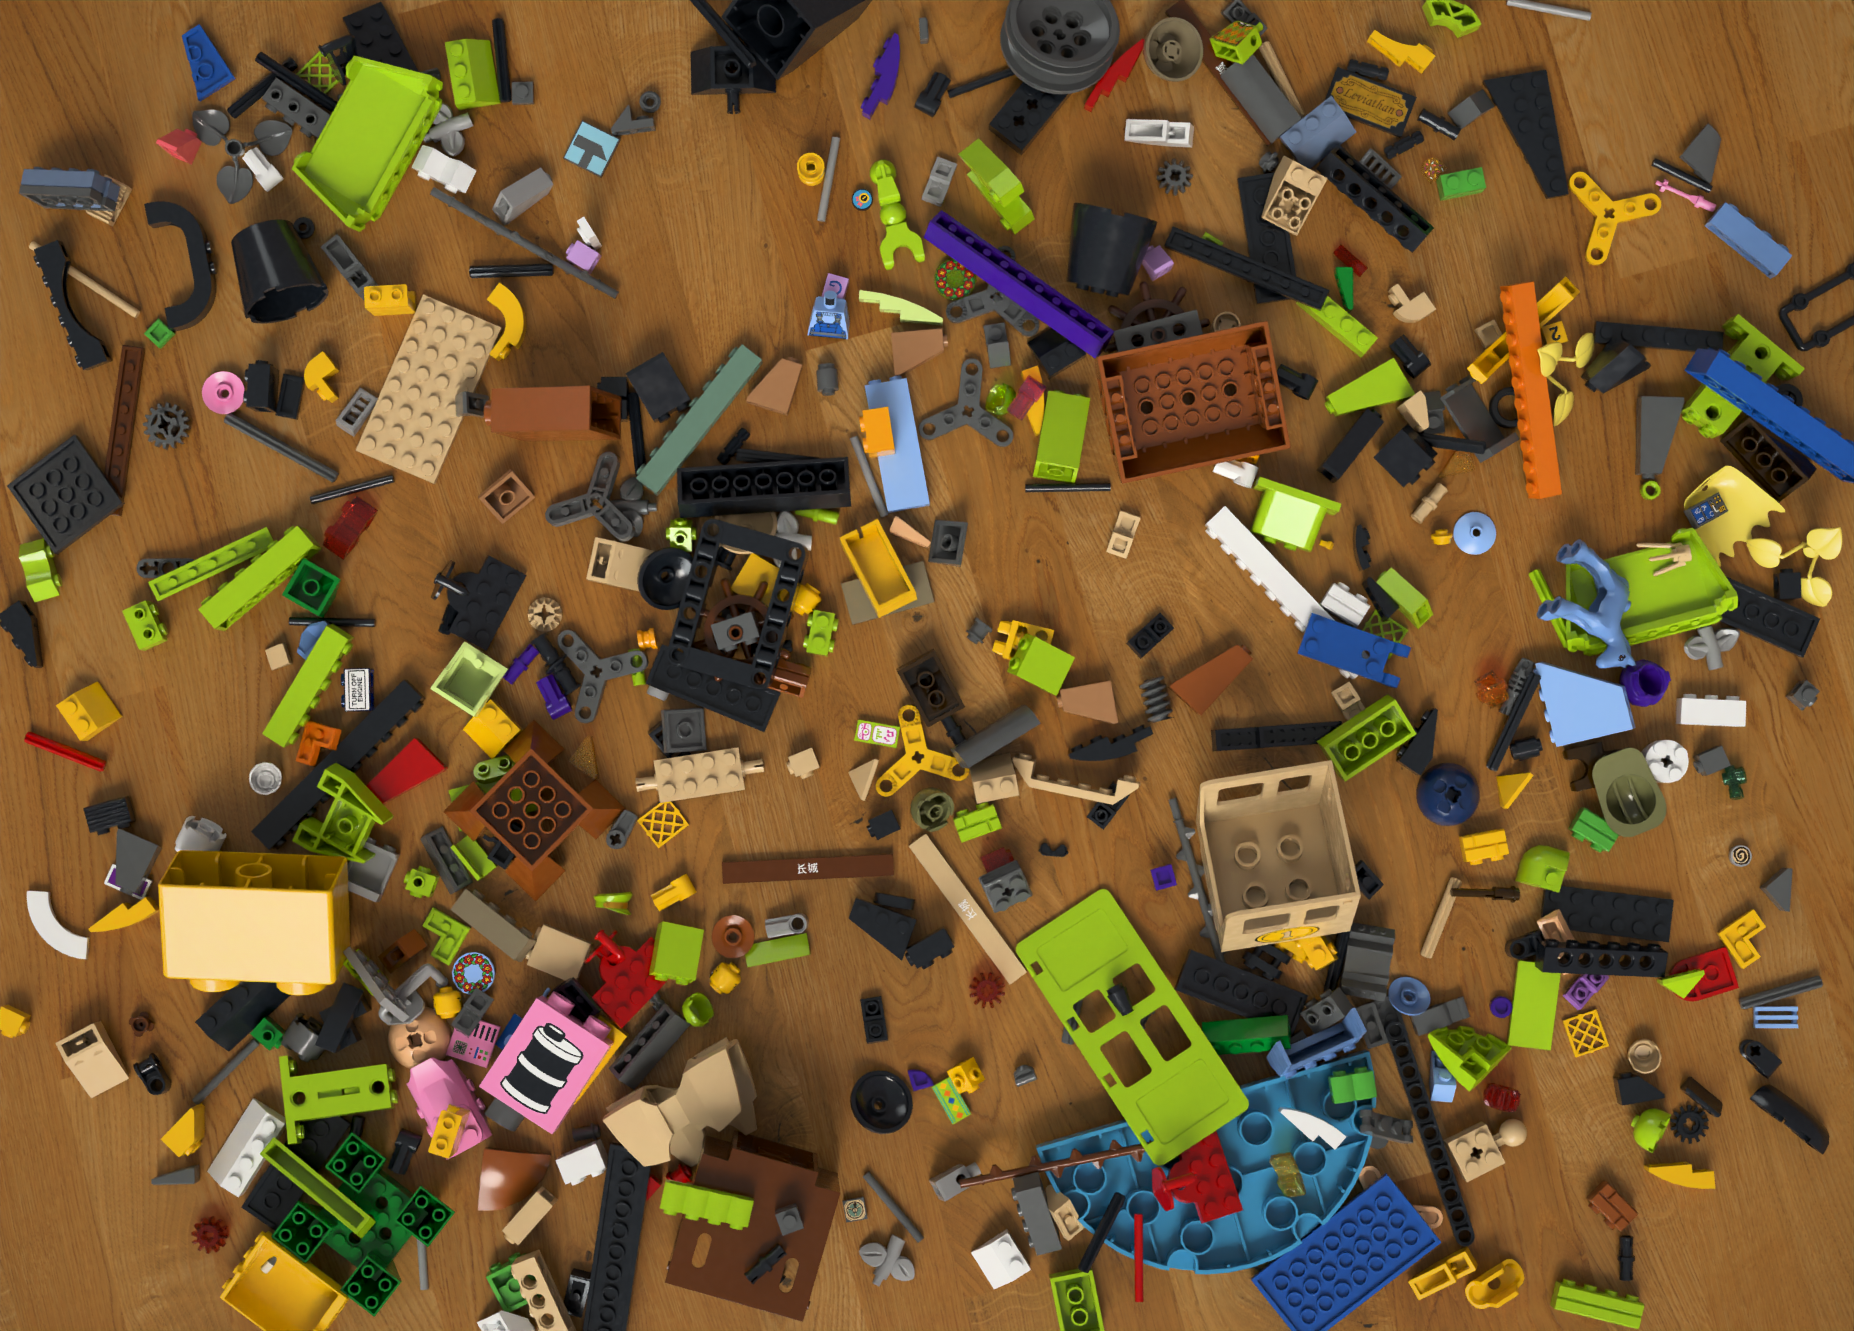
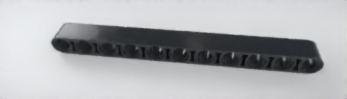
M1398 1020L1387 1021L1384 1025V1031L1453 1236L1461 1246H1469L1474 1242L1475 1234L1406 1030ZM1392 1025L1400 1026V1032L1394 1036L1390 1035L1389 1028ZM1400 1045L1407 1047V1052L1403 1056L1396 1054V1049ZM1406 1066L1414 1067V1072L1410 1076L1403 1075V1069ZM1418 1086L1421 1088L1418 1096L1410 1095L1412 1087ZM1420 1107L1428 1109L1424 1117L1417 1116V1110ZM1428 1127H1432L1435 1130L1434 1135L1431 1137L1424 1136V1130ZM1434 1148L1442 1150L1441 1155L1437 1158L1431 1156V1151ZM1442 1168H1446L1449 1171L1445 1178L1438 1177V1171ZM1448 1189H1454L1456 1192L1455 1196L1449 1199L1446 1198L1445 1192ZM1456 1209L1462 1210V1216L1458 1219H1454L1451 1216L1452 1212ZM1468 1230L1469 1236L1466 1239H1460L1458 1236L1460 1231Z

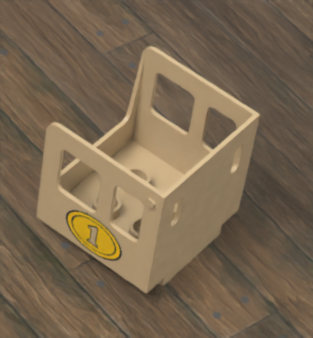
M1332 760L1213 779L1200 784L1196 825L1221 952L1350 931L1361 893ZM1311 775L1307 787L1278 792L1281 780ZM1263 783L1261 794L1257 796L1217 801L1218 792L1221 789Z

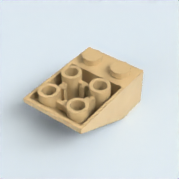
M1283 156L1273 175L1261 218L1297 236L1328 178Z
M595 537L586 579L639 591L637 577L640 566L654 551Z
M101 1021L95 1022L55 1043L65 1063L91 1098L130 1078Z

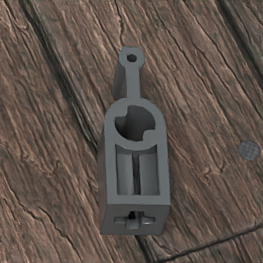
M1461 996L1430 1006L1424 1013L1415 1016L1409 1015L1415 1034L1420 1036L1469 1018L1470 1015L1464 998Z

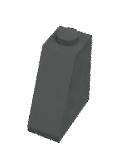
M118 829L115 884L120 886V891L132 896L134 892L140 895L162 848Z

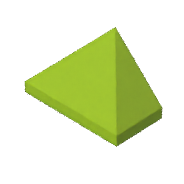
M1695 969L1666 976L1665 978H1658L1657 982L1684 999L1705 973L1702 969Z

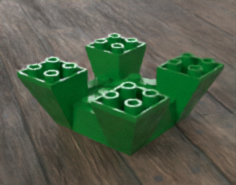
M351 1132L325 1168L343 1181L338 1190L351 1201H355L357 1206L365 1213L373 1215L376 1221L361 1241H357L353 1238V1231L324 1207L298 1201L271 1237L304 1263H307L324 1243L333 1248L357 1267L340 1291L375 1317L402 1282L393 1261L412 1235L429 1247L454 1215L455 1211L422 1185L414 1194L382 1170L387 1158L355 1133ZM385 1197L388 1201V1206H382L379 1203V1198ZM383 1227H388L391 1230V1237L384 1235Z

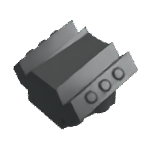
M1359 923L1352 924L1339 987L1345 995L1378 1001L1385 1000L1395 941V929Z

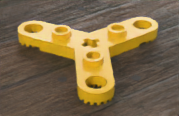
M1584 172L1574 173L1568 181L1571 192L1595 216L1585 252L1586 261L1592 265H1600L1607 259L1617 223L1652 216L1661 208L1660 198L1652 193L1612 201ZM1580 177L1584 179V188L1579 189L1574 185L1575 178ZM1651 199L1655 202L1654 210L1645 208V200ZM1604 209L1606 211H1609L1610 209L1613 211V213L1611 214V216L1613 217L1612 219L1610 217H1608L1607 219L1604 217ZM1592 249L1600 250L1602 256L1599 260L1591 257Z
M913 705L903 706L899 710L898 718L906 754L877 780V792L884 797L893 795L920 769L956 781L966 779L969 775V768H965V773L962 776H955L952 769L956 764H959L956 758L927 749L918 709ZM907 709H911L915 713V718L911 722L903 719V712ZM915 751L924 754V758L921 759L919 764H917L916 760L912 761ZM883 780L891 781L893 785L892 790L883 792L880 789V783Z

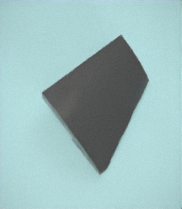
M1708 123L1679 157L1695 170L1694 174L1708 184L1712 181L1721 137Z

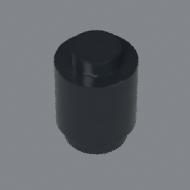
M1534 735L1514 740V743L1509 745L1513 760L1519 759V761L1534 758L1540 756L1539 751H1543L1540 739H1536Z

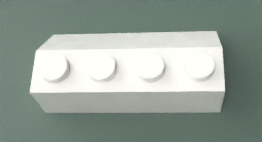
M253 1098L207 1172L227 1191L237 1197L243 1195L266 1160L260 1153L274 1137L278 1140L285 1130V1117Z

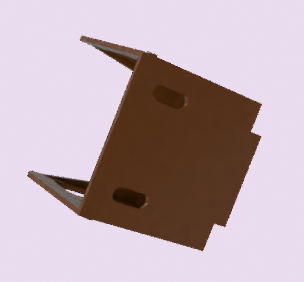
M734 1130L731 1142L706 1135L692 1185L754 1198L748 1227H743V1230L730 1228L728 1223L721 1222V1225H714L708 1223L706 1218L699 1217V1220H691L685 1218L686 1214H683L666 1268L665 1283L803 1322L806 1310L810 1306V1296L840 1197L838 1173L819 1168L817 1153L750 1134L744 1135ZM797 1203L804 1228L783 1236L775 1216V1210ZM707 1233L711 1236L712 1241L705 1264L697 1268L692 1264V1258L699 1236ZM778 1243L787 1255L772 1267L773 1270L771 1272L767 1271L753 1285L744 1273L759 1261L758 1258L760 1256L764 1257ZM790 1258H795L799 1262L793 1287L789 1292H782L779 1284L786 1261Z

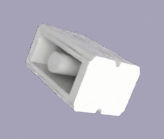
M1341 582L1331 584L1319 605L1350 626L1358 627L1371 606L1367 604L1368 599L1358 593L1356 596L1348 592L1350 588Z

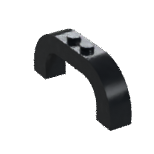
M164 201L146 203L144 206L149 226L152 228L176 226L181 228L186 238L194 279V290L186 302L164 308L168 329L173 332L185 330L201 322L214 304L217 267L211 259L213 246L211 241H208L202 224L185 208Z

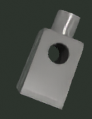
M976 1162L967 1167L958 1164L931 1178L929 1182L938 1199L947 1201L969 1188H961L960 1182L957 1183L956 1177L960 1174L961 1179L981 1174Z

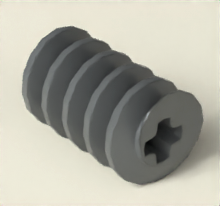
M1164 676L1145 680L1139 686V689H1146L1141 694V697L1148 698V700L1143 702V705L1150 706L1145 711V714H1152L1147 719V722L1154 723L1174 718L1168 717V714L1173 712L1172 709L1166 708L1171 703L1170 700L1163 699L1169 694L1168 692L1161 691L1166 687V684L1159 683L1165 678Z

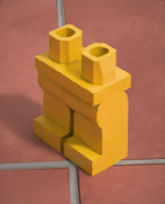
M1015 620L1012 622L1000 621L998 632L1008 635L1006 643L995 640L992 651L1002 655L1004 659L1011 660L1018 649L1020 639L1024 637L1025 633L1051 645L1054 630Z

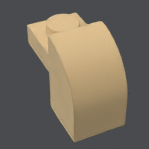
M1396 284L1388 291L1390 294L1388 298L1391 303L1399 307L1393 315L1402 322H1418L1436 310L1425 292L1410 301L1399 284Z

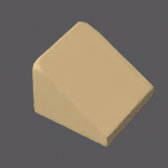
M281 643L265 650L271 670L292 664L286 643Z

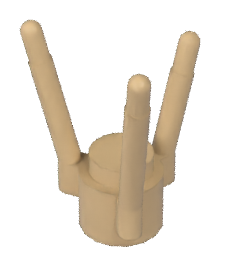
M1681 542L1636 544L1637 547L1674 548L1671 549L1669 554L1649 558V561L1672 558L1673 562H1676L1654 572L1653 576L1685 566L1686 562L1692 560L1689 544L1682 545Z

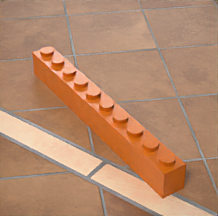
M1534 281L1500 286V299L1504 312L1503 321L1507 334L1506 343L1509 349V365L1512 372V386L1515 394L1514 404L1517 409V426L1520 431V448L1523 453V470L1526 476L1528 498L1543 499L1561 495L1562 490L1547 377L1541 373L1540 356L1537 349L1542 347Z

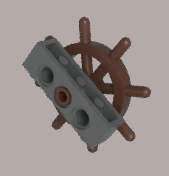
M1143 281L1139 285L1143 302L1134 306L1128 313L1114 305L1108 307V312L1123 322L1120 330H1116L1113 334L1114 342L1109 343L1104 352L1108 353L1116 350L1121 352L1203 334L1202 328L1208 327L1210 320L1207 318L1199 320L1197 310L1184 312L1179 307L1187 292L1185 287H1180L1170 302L1163 299H1151L1148 284ZM1154 308L1166 309L1161 319H1156ZM1144 310L1148 319L1147 323L1136 319V316Z

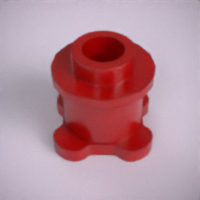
M679 1164L675 1171L672 1173L668 1172L665 1177L668 1180L691 1183L693 1173L687 1165L682 1166Z

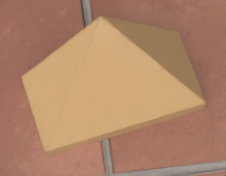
M874 759L848 772L860 799L863 801L866 800L879 760Z

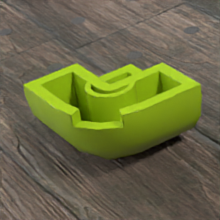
M1544 845L1530 848L1524 853L1520 861L1515 881L1559 893L1564 874L1567 871L1570 853Z

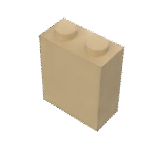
M544 924L542 928L538 927L534 936L537 942L534 948L532 947L526 955V959H528L527 965L565 981L572 977L578 981L585 964L584 960L589 955L593 943L548 924Z
M541 1186L502 1230L505 1233V1239L511 1244L516 1243L519 1245L558 1199Z

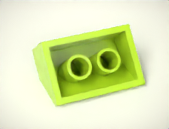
M461 39L445 42L454 101L458 110L501 104L491 41Z

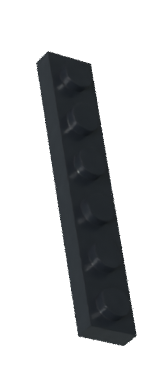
M1600 321L1594 323V344L1607 345L1611 338L1615 337L1631 344L1633 347L1688 352H1696L1698 348L1707 349L1709 347L1716 351L1723 348L1724 332Z

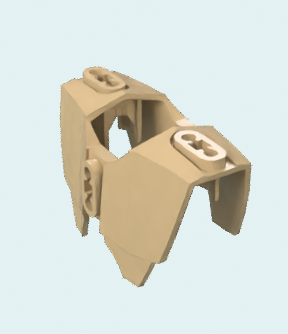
M727 1037L689 1059L682 1074L683 1077L679 1088L646 1085L606 1107L608 1114L604 1116L603 1122L616 1139L644 1167L670 1161L671 1154L690 1167L696 1165L699 1161L705 1139L703 1128L706 1126L720 1132L729 1124L740 1130L744 1135L757 1130L753 1106L757 1093L747 1060L738 1039L728 1041Z

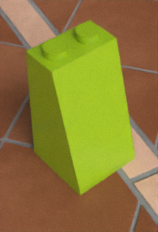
M1060 390L1048 391L1033 477L1075 483L1080 464L1090 398L1082 394H1065Z

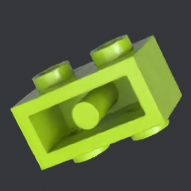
M145 600L122 611L139 650L146 651L168 641L166 636L168 630L163 622L160 623L157 616L160 613L155 603Z
M814 610L813 614H809L807 626L811 627L810 634L805 635L803 647L807 648V653L827 657L829 652L833 653L835 640L831 638L833 631L837 632L839 619L835 618V613Z

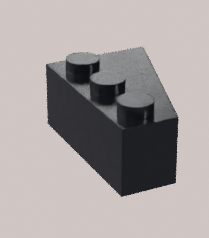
M857 897L849 916L853 923L901 961L903 960L917 919Z

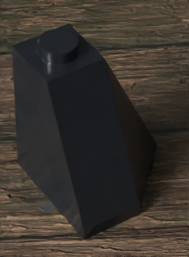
M1612 337L1582 374L1581 378L1586 381L1584 385L1592 392L1597 390L1604 394L1651 367V364L1631 344Z

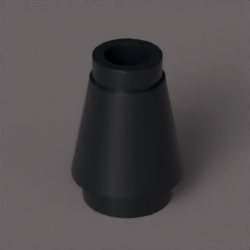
M1122 982L1106 990L1108 993L1107 997L1122 1016L1134 1011L1127 988L1123 986Z

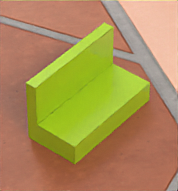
M468 836L450 847L477 881L482 880L498 867L487 858L489 855L478 841H473Z

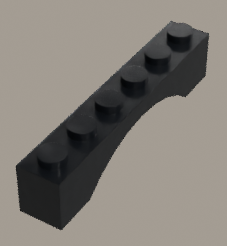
M56 240L34 249L36 254L33 256L37 267H41L43 271V283L47 288H50L52 293L50 296L51 302L55 308H58L60 324L63 328L66 327L69 334L66 336L70 347H74L76 351L75 360L80 368L82 367L83 370H91L111 362L112 360L104 341L85 329L71 307L67 290V278L71 260L64 243Z

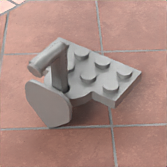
M349 946L343 951L381 1005L378 1015L387 1025L410 1024L423 1012L425 1002L416 989L430 976L440 988L448 984V978L433 965L426 963L394 990L387 983V978L381 972H377L379 967L371 959L367 961V957L360 950L356 952Z

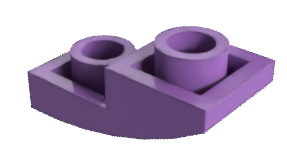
M1581 974L1562 996L1577 1010H1580L1592 995L1601 989L1609 979V976Z

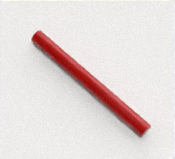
M1142 1213L1134 1214L1135 1302H1144Z

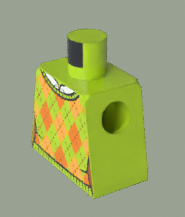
M1257 19L1253 20L1250 24L1241 21L1233 22L1210 38L1215 55L1239 64L1245 63L1262 45L1259 32L1263 30V25Z

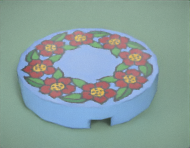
M470 952L459 957L452 970L453 982L456 987L463 993L470 995L476 988L482 992L488 990L493 984L496 975L495 966L491 959L479 952Z

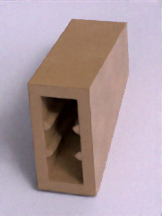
M942 328L891 333L895 376H903L944 353V347H948L947 334H943Z
M787 357V360L782 358L747 396L746 402L788 416L803 369L802 364H799L800 360L792 357Z
M1111 681L1059 690L1060 695L1056 696L1058 708L1062 707L1063 712L1111 724L1118 723Z

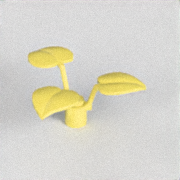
M1588 332L1579 339L1574 357H1561L1562 344L1559 342L1549 343L1537 349L1540 356L1542 375L1547 377L1562 391L1555 403L1553 426L1559 425L1569 415L1573 407L1574 395L1571 391L1567 392V389L1550 375L1555 370L1557 361H1576L1578 368L1584 367L1591 359L1594 351L1593 333Z
M1841 527L1812 529L1807 535L1806 543L1801 542L1800 545L1784 554H1781V545L1774 540L1754 538L1747 541V547L1753 559L1759 565L1767 568L1778 566L1780 558L1784 559L1803 548L1805 556L1813 559L1807 574L1808 578H1801V596L1805 601L1816 606L1823 607L1828 604L1832 597V587L1829 582L1821 577L1812 578V572L1819 555L1824 559H1834L1839 555L1842 548Z

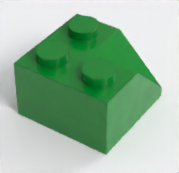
M303 558L282 596L324 618L335 600L341 579L312 561Z

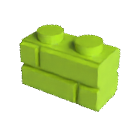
M988 802L976 805L977 810L969 812L968 809L956 812L957 817L953 818L961 843L1002 828L993 804L989 805Z

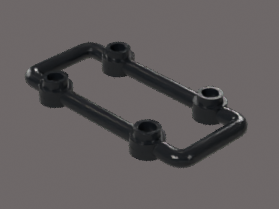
M1854 262L1845 268V272L1806 294L1798 293L1792 296L1790 303L1780 309L1779 319L1798 350L1805 352L1814 347L1822 348L1829 344L1830 338L1854 325V316L1827 331H1816L1812 334L1811 340L1803 343L1787 315L1793 310H1804L1808 306L1809 301L1846 280H1854Z

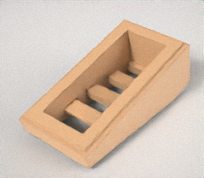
M895 516L889 530L890 534L927 549L930 547L931 542Z

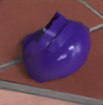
M1649 660L1635 661V666L1627 665L1626 668H1623L1619 684L1625 686L1628 700L1634 706L1647 707L1656 704L1666 692L1668 683L1671 681L1668 671H1665L1661 666Z

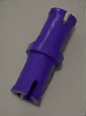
M529 643L518 658H514V663L507 670L503 678L513 685L524 670H528V665L539 654V651Z

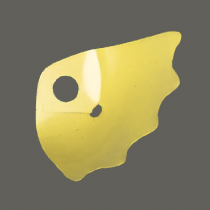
M1724 466L1708 477L1686 498L1684 503L1686 510L1719 492L1728 512L1695 530L1720 567L1719 553L1722 552L1730 557H1734L1733 544L1736 541L1747 543L1748 540L1752 539L1751 530L1755 525L1770 527L1769 511L1785 512V509L1775 499L1732 466ZM1706 485H1708L1707 490H1706V491H1702V489H1703Z

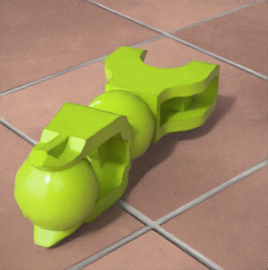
M878 160L870 168V178L878 187V200L881 208L880 219L886 226V237L880 246L884 268L886 270L893 268V253L899 247L909 248L917 262H924L925 254L922 240L915 232L908 229L905 222L907 217L906 210L901 204L900 194L894 182L896 168L888 160Z

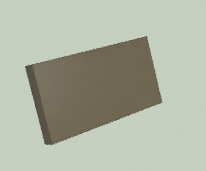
M923 561L903 566L916 591L917 600L884 616L934 603ZM859 579L841 583L852 625L878 618Z

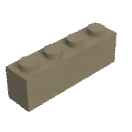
M465 889L450 910L513 960L522 962L537 942L531 937L533 933L525 927L519 928L516 925L517 921L508 914L504 916L500 913L501 908L493 902L488 903L485 901V895L477 889H474V891Z

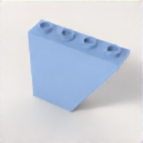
M1546 662L1535 664L1536 668L1533 671L1541 676L1540 699L1545 701L1547 708L1544 710L1546 721L1551 724L1550 738L1552 743H1556V747L1636 728L1624 685Z

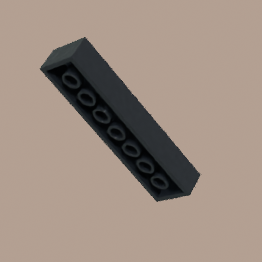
M848 457L677 468L680 518L851 507Z

